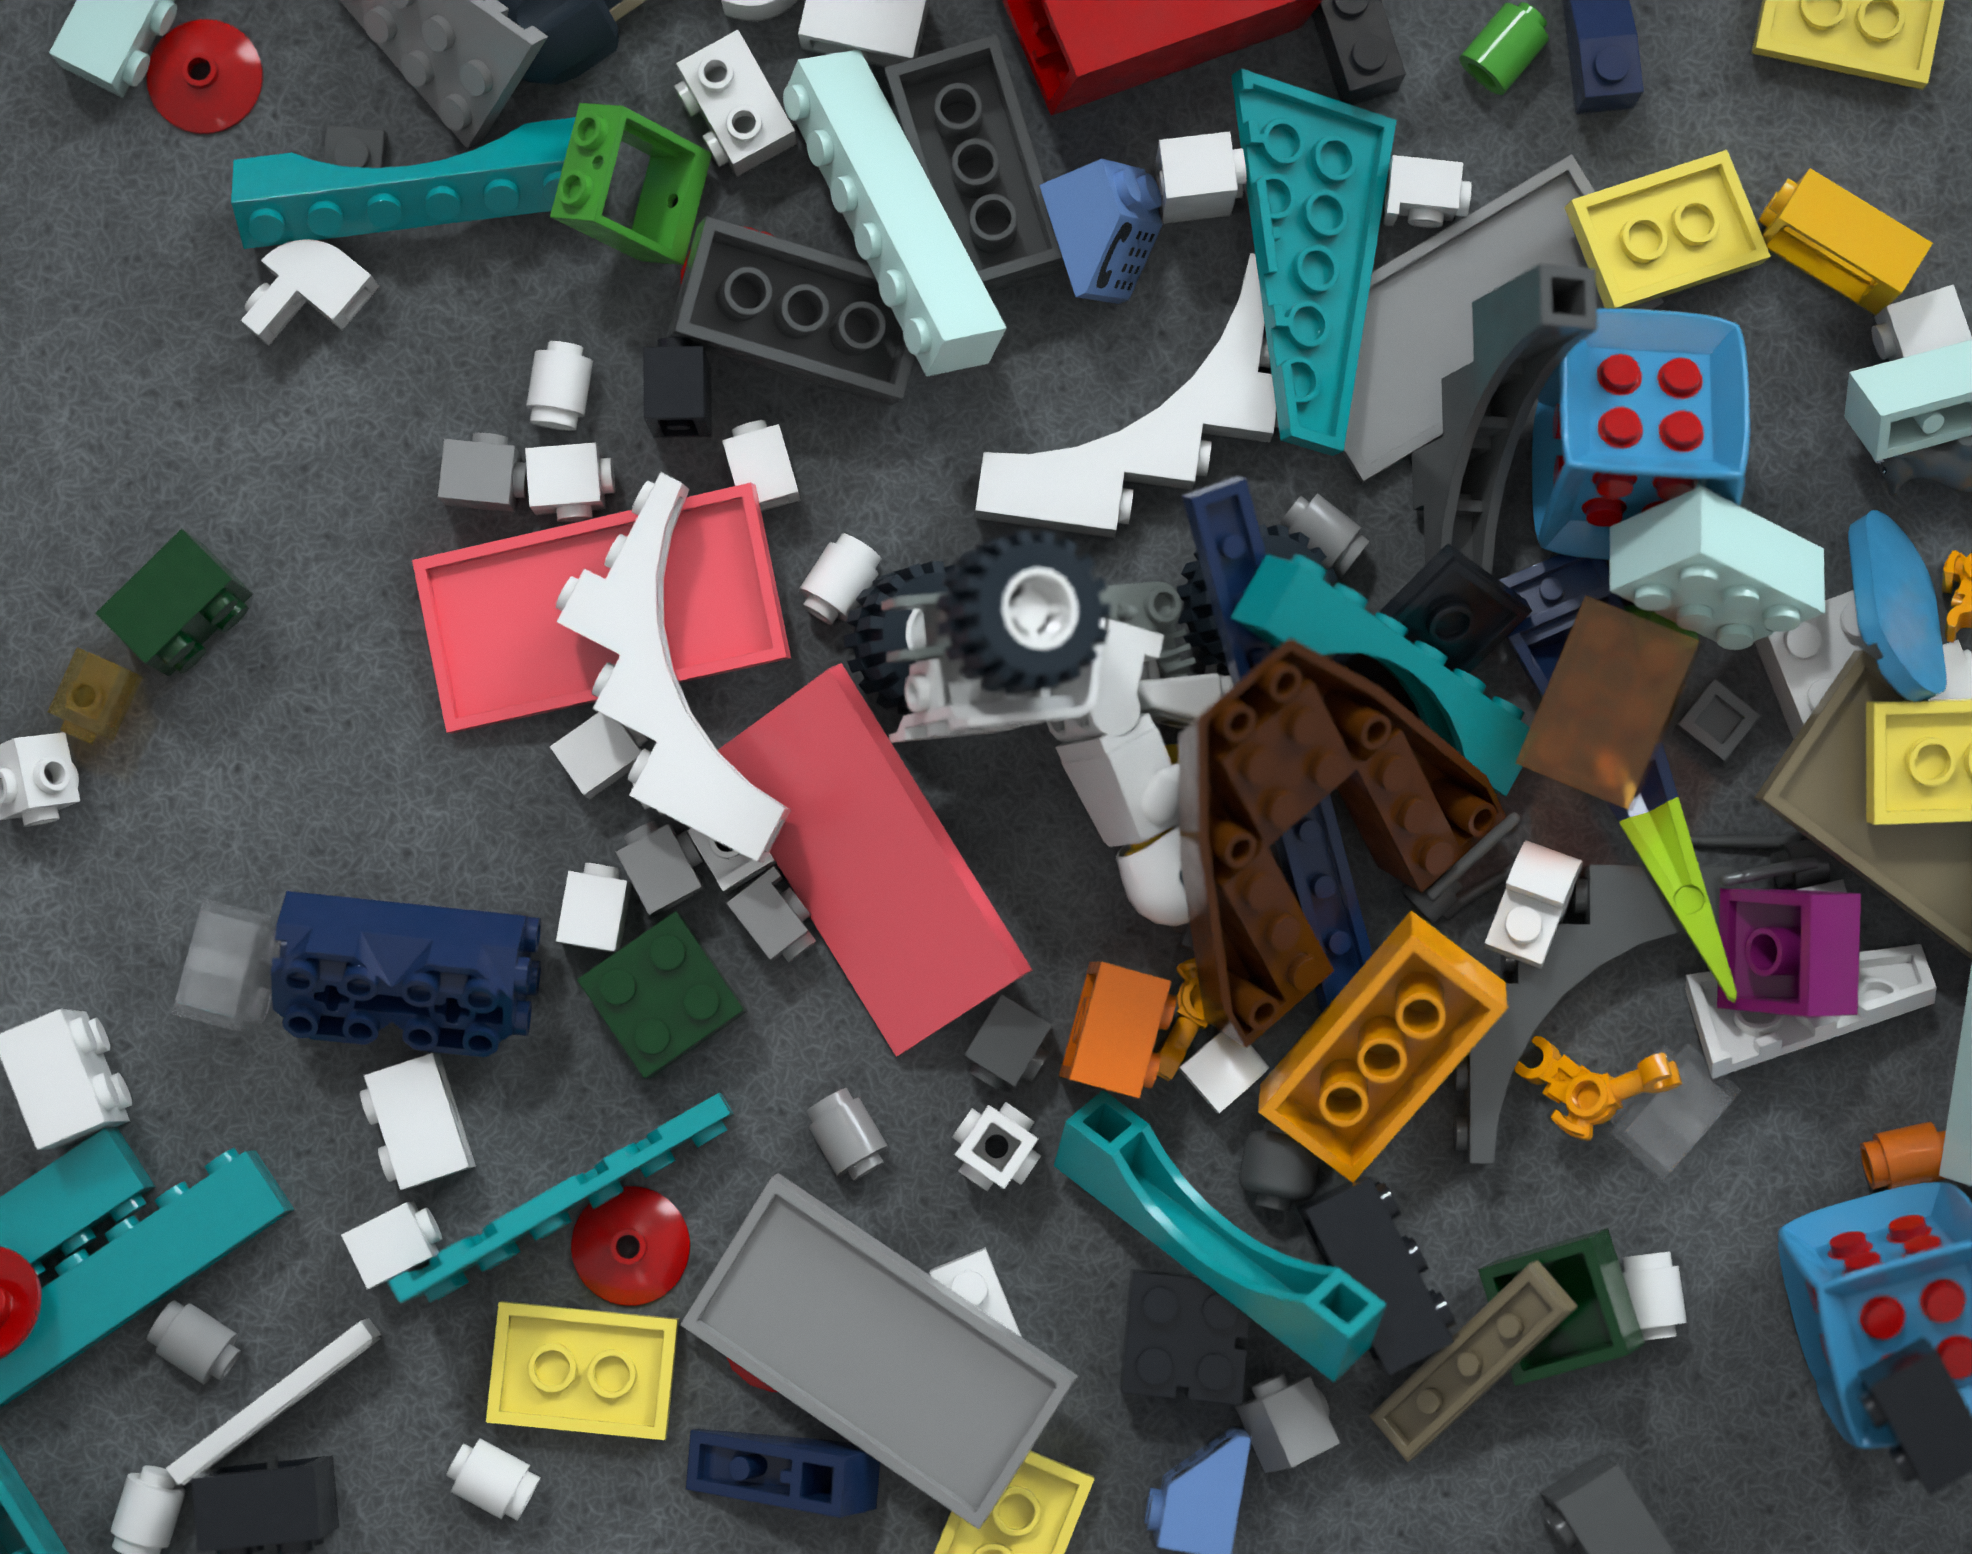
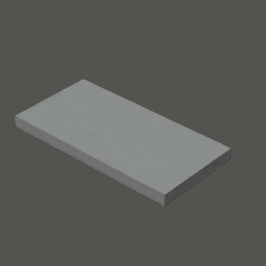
M1572 154L1372 272L1344 451L1342 452L1361 484L1412 455V452L1443 436L1441 378L1474 361L1473 301L1538 264L1588 268L1564 207L1572 199L1594 193L1595 191ZM1596 287L1597 309L1605 308ZM1661 298L1627 309L1655 310L1664 302Z
M779 1173L772 1176L680 1324L977 1529H980L1078 1378L1077 1374Z

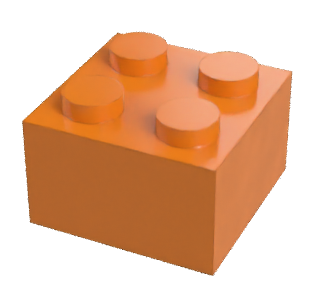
M1089 962L1058 1076L1139 1099L1143 1087L1152 1089L1161 1060V1054L1152 1052L1158 1029L1166 1031L1169 1029L1176 1006L1177 996L1168 994L1171 981L1105 962Z

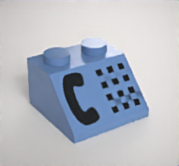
M1100 159L1040 184L1039 187L1075 297L1115 304L1128 301L1163 225L1158 211V207L1162 205V197L1154 178L1149 173L1146 174L1145 169Z
M1230 1427L1165 1473L1162 1478L1161 1489L1150 1487L1144 1523L1147 1524L1146 1530L1153 1531L1157 1547L1194 1554L1232 1553L1251 1437L1244 1428Z

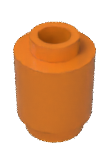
M1929 1121L1875 1133L1872 1141L1861 1143L1862 1165L1871 1189L1885 1187L1886 1190L1906 1185L1945 1180L1946 1178L1939 1176L1946 1131L1937 1132L1934 1124Z

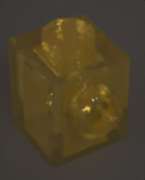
M77 647L47 712L64 719L60 731L92 745L97 734L114 741L143 676Z

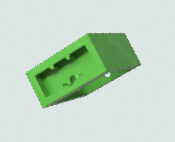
M579 103L550 217L637 260L684 265L712 153L625 106ZM621 141L650 156L632 230L602 216ZM678 197L676 206L672 207L674 199Z

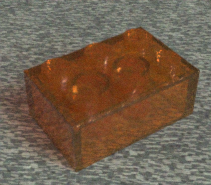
M1585 595L1518 755L1516 764L1633 811L1702 646L1701 642Z

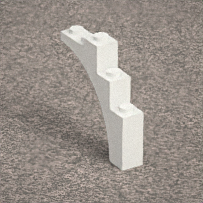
M1250 253L1239 300L1221 339L1190 380L1159 408L1119 432L1086 444L1034 454L984 452L975 509L976 519L1115 538L1117 523L1129 524L1134 489L1122 488L1123 481L1192 490L1196 475L1207 476L1212 441L1201 440L1202 433L1270 443L1274 427L1279 428L1272 374L1258 372L1259 367L1269 368L1270 359L1266 332L1264 331L1265 323L1255 254Z
M661 472L655 484L647 481L641 488L632 508V513L638 515L628 537L619 534L612 544L604 563L606 567L611 569L606 579L585 568L579 579L571 576L564 585L556 603V608L562 611L557 622L620 654L615 665L609 662L605 664L595 681L592 694L598 697L593 707L594 710L656 741L652 752L644 748L631 768L628 781L635 785L629 796L757 862L764 863L791 809L752 785L718 752L692 714L674 672L664 626V575L672 532L690 489L678 480Z

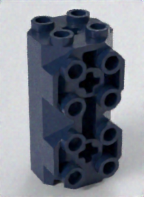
M286 891L275 932V940L281 941L279 958H272V1008L283 1017V1028L297 1038L366 1045L377 1039L379 1030L393 1022L403 1030L402 1038L404 1042L415 1050L488 1057L497 1051L499 1042L510 1035L528 1036L532 1002L526 1001V995L537 996L539 991L541 961L532 960L531 952L537 953L539 948L541 918Z

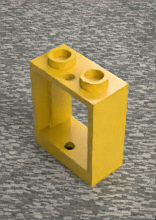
M1811 168L1807 170L1797 183L1787 178L1779 192L1776 191L1757 221L1766 227L1762 236L1768 250L1874 315H1877L1902 294L1933 244Z

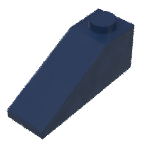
M1563 0L1575 114L1633 109L1643 94L1644 88L1638 37L1630 0Z
M693 1429L690 1431L686 1490L842 1518L877 1509L880 1461L855 1444L824 1439Z

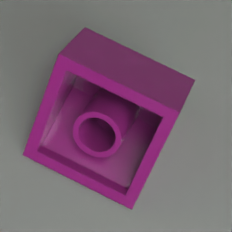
M1720 888L1719 934L1736 987L1737 997L1735 1003L1730 1001L1717 982V1008L1802 1017L1858 1015L1861 894L1816 890Z

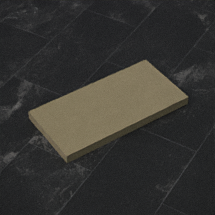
M1864 650L1854 651L1754 798L1972 960V821L1878 825L1866 822V702L1902 701L1907 699L1900 695L1884 678L1878 669L1879 665L1876 659Z

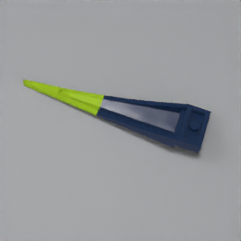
M1559 554L1500 579L1502 583L1526 599L1533 611L1506 637L1512 652L1724 994L1730 1001L1735 1003L1737 997L1736 987L1684 818L1621 596L1610 592V570L1605 560Z

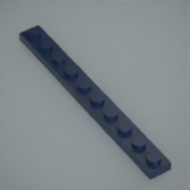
M1237 476L1182 495L1233 686L1278 649L1270 646L1231 619L1232 614L1266 556L1247 480ZM1330 793L1275 841L1285 880L1334 969L1329 976L1315 987L1321 1013L1373 955Z

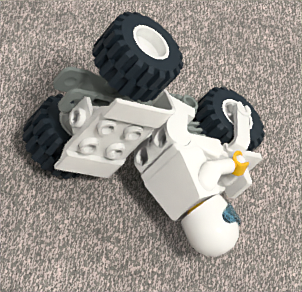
M1265 524L1259 525L1266 554L1291 561L1295 554H1299L1323 567L1322 561L1327 556L1320 547L1308 549L1307 546L1310 538L1303 533L1289 534V527L1281 525L1266 527ZM1028 530L977 545V549L965 552L956 560L957 564L944 567L943 561L918 563L882 575L872 582L874 587L864 589L856 598V601L862 607L849 612L846 623L855 626L854 633L844 635L845 648H854L856 659L847 662L851 673L861 671L864 679L858 685L864 693L878 692L879 696L876 700L878 705L885 709L898 707V714L904 715L897 733L889 734L890 742L898 743L992 734L1013 730L1025 725L1047 722L1050 732L1057 740L1063 742L1055 747L1060 756L1061 763L1103 841L1109 847L1124 845L1117 853L1116 861L1128 900L1140 915L1153 923L1169 926L1189 923L1180 862L1179 743L1164 745L1158 728H1155L1153 722L1186 729L1197 717L1233 687L1197 551L1193 553L1197 560L1186 563L1181 572V575L1188 580L1187 584L1177 586V590L1164 582L1106 586L1103 577L1096 579L1092 577L1090 570L1096 564L1088 554L1080 557L1074 555L1077 544L1067 538L1054 542L1055 533L1039 531L1030 534ZM1334 569L1326 570L1327 573L1323 580L1328 584L1337 581ZM1181 600L1184 601V610H1181ZM1177 621L1178 624L1186 623L1189 633L1186 634L1185 629L1177 630L1175 623ZM1183 636L1186 644L1176 646L1174 638ZM1199 646L1201 652L1197 659L1206 666L1205 674L1187 676V672H1190L1188 665L1196 663L1195 659L1192 657L1181 660L1179 653L1191 649V647Z

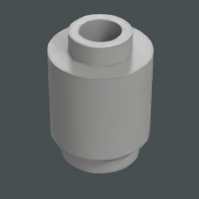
M1318 493L1311 502L1300 496L1279 523L1282 526L1289 527V534L1301 532L1309 537L1310 540L1307 548L1320 547L1327 556L1322 561L1324 569L1333 568L1335 574L1342 578L1370 542L1359 533L1362 528Z
M847 1088L827 1096L806 1111L812 1122L808 1128L837 1177L849 1173L852 1180L855 1181L874 1171L884 1163L879 1154L887 1149L888 1145L860 1097L853 1099Z
M175 1300L171 1301L162 1311L147 1336V1341L157 1347L155 1352L157 1355L203 1385L212 1377L219 1381L223 1380L241 1353V1350L234 1346L238 1337L236 1332L193 1304L188 1303L186 1306H183Z

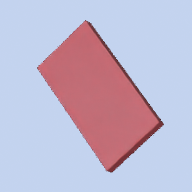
M753 483L686 497L672 532L664 575V626L674 672L679 683L791 659L756 485ZM632 510L412 560L446 733L462 732L597 701L598 697L592 694L595 681L605 664L609 662L615 665L620 654L559 624L557 620L562 611L556 608V603L568 579L571 576L579 579L584 568L606 579L611 570L604 565L607 554L619 534L628 537L638 515L632 513Z
M842 663L827 669L718 749V752L752 785L791 809L770 853L799 900L811 913L809 917L896 1057L1032 970Z

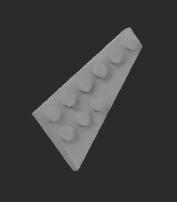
M340 0L364 28L367 35L377 43L402 72L408 83L414 86L439 115L445 126L451 129L467 149L481 142L486 137L548 38L547 35L534 26L524 30L507 18L509 8L498 0Z

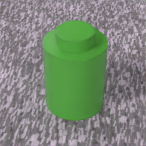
M1520 2L1518 6L1504 3L1459 56V61L1467 73L1485 88L1497 95H1504L1548 43L1549 37L1544 30L1547 26V21L1539 11L1525 2Z

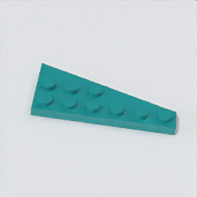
M1241 68L1231 75L1240 146L1245 157L1246 190L1280 441L1334 456L1343 452L1397 120Z
M717 1093L654 1129L646 1135V1138L638 1143L633 1142L603 1158L594 1165L592 1170L585 1174L582 1172L576 1176L573 1175L482 1228L484 1233L481 1235L468 1236L438 1252L429 1259L430 1265L412 1272L405 1271L389 1280L388 1283L400 1303L423 1295L426 1296L429 1303L440 1300L469 1283L464 1272L478 1264L481 1271L484 1272L519 1254L521 1250L516 1241L531 1233L535 1241L544 1239L573 1222L567 1211L586 1200H589L593 1209L618 1196L625 1191L619 1182L625 1177L640 1169L646 1179L674 1163L676 1159L671 1150L692 1139L695 1146L699 1148L725 1133L728 1129L723 1120L734 1113L723 1094Z

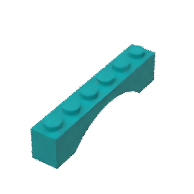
M576 117L525 123L507 135L475 150L443 160L411 166L385 168L347 167L314 161L292 152L234 159L231 204L243 249L281 245L296 240L330 239L552 211Z
M1266 554L1231 619L1275 648H1279L1289 638H1292L1321 655L1329 653H1363L1376 660L1402 685L1414 702L1421 721L1488 777L1495 793L1507 796L1540 737L1539 733L1521 721L1525 712L1500 697L1493 696L1491 700L1485 696L1483 692L1486 684L1475 676L1460 669H1455L1453 672L1447 669L1444 664L1448 658L1439 650L1421 641H1415L1412 644L1404 637L1408 629L1400 622L1379 612H1376L1374 616L1367 612L1364 607L1368 600L1356 591L1338 583L1332 587L1323 579L1327 571L1317 563L1299 554H1295L1291 561Z
M1105 1090L1099 1092L1065 1121L1054 1167L1330 1380L1335 1382L1371 1347L1387 1305L1385 1302L1340 1268L1315 1265L1286 1256L1258 1242L1234 1226L1207 1203L1183 1177L1164 1151L1151 1126Z

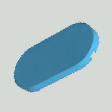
M1871 510L1850 524L1848 531L1856 615L1860 634L1868 647L1874 643L1877 644L1883 655L1882 658L1876 660L1879 665L1878 669L1900 695L1913 702L1928 700L1944 692L1947 685L1934 585L1923 559L1905 532L1886 514L1878 510Z

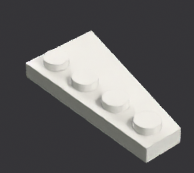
M1916 944L1859 952L1858 1015L1802 1017L1717 1008V981L1711 971L1687 974L1685 990L1711 1078L1714 1079L1934 1004L1937 987L1922 945Z

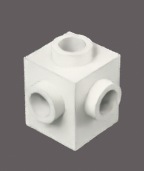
M65 732L13 738L0 744V820L22 817L25 827L47 824L60 819L58 810L80 802L78 772L71 761Z
M1007 1102L1004 1103L999 1111L988 1105L983 1114L972 1108L952 1137L962 1144L955 1153L957 1157L964 1161L958 1171L986 1191L990 1189L994 1182L1005 1189L1011 1179L1022 1185L1041 1157L1040 1154L1032 1149L1038 1138L1029 1133L1035 1122ZM995 1134L1005 1137L1008 1142V1151L1000 1158L989 1156L985 1150L986 1140Z

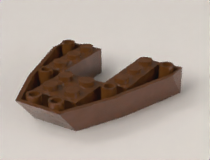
M1292 638L1283 643L1178 735L1180 862L1204 1019L1247 1048L1334 971L1268 847L1336 787L1376 865L1420 893L1426 890L1507 817L1488 777L1385 690Z

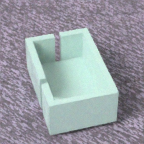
M1699 487L1610 527V592L1635 603L1640 609L1656 611V614L1675 622L1680 628L1692 630L1717 642L1722 648L1741 650L1752 646L1756 640L1774 634V631L1783 632L1796 629L1800 623L1825 613L1824 548L1703 487Z

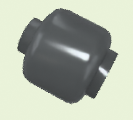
M1264 1121L1263 1130L1252 1131L1246 1137L1239 1173V1183L1245 1190L1257 1193L1255 1205L1290 1212L1292 1200L1306 1201L1313 1197L1321 1159L1275 1124Z

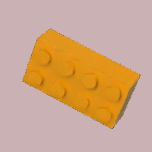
M1410 911L1260 1084L1258 1112L1354 1183L1508 1009L1506 982L1413 911Z

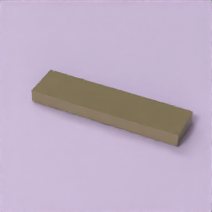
M1538 1260L1529 1264L1452 1337L1454 1343L1438 1350L1373 1411L1369 1417L1404 1459L1410 1462L1418 1457L1578 1306Z

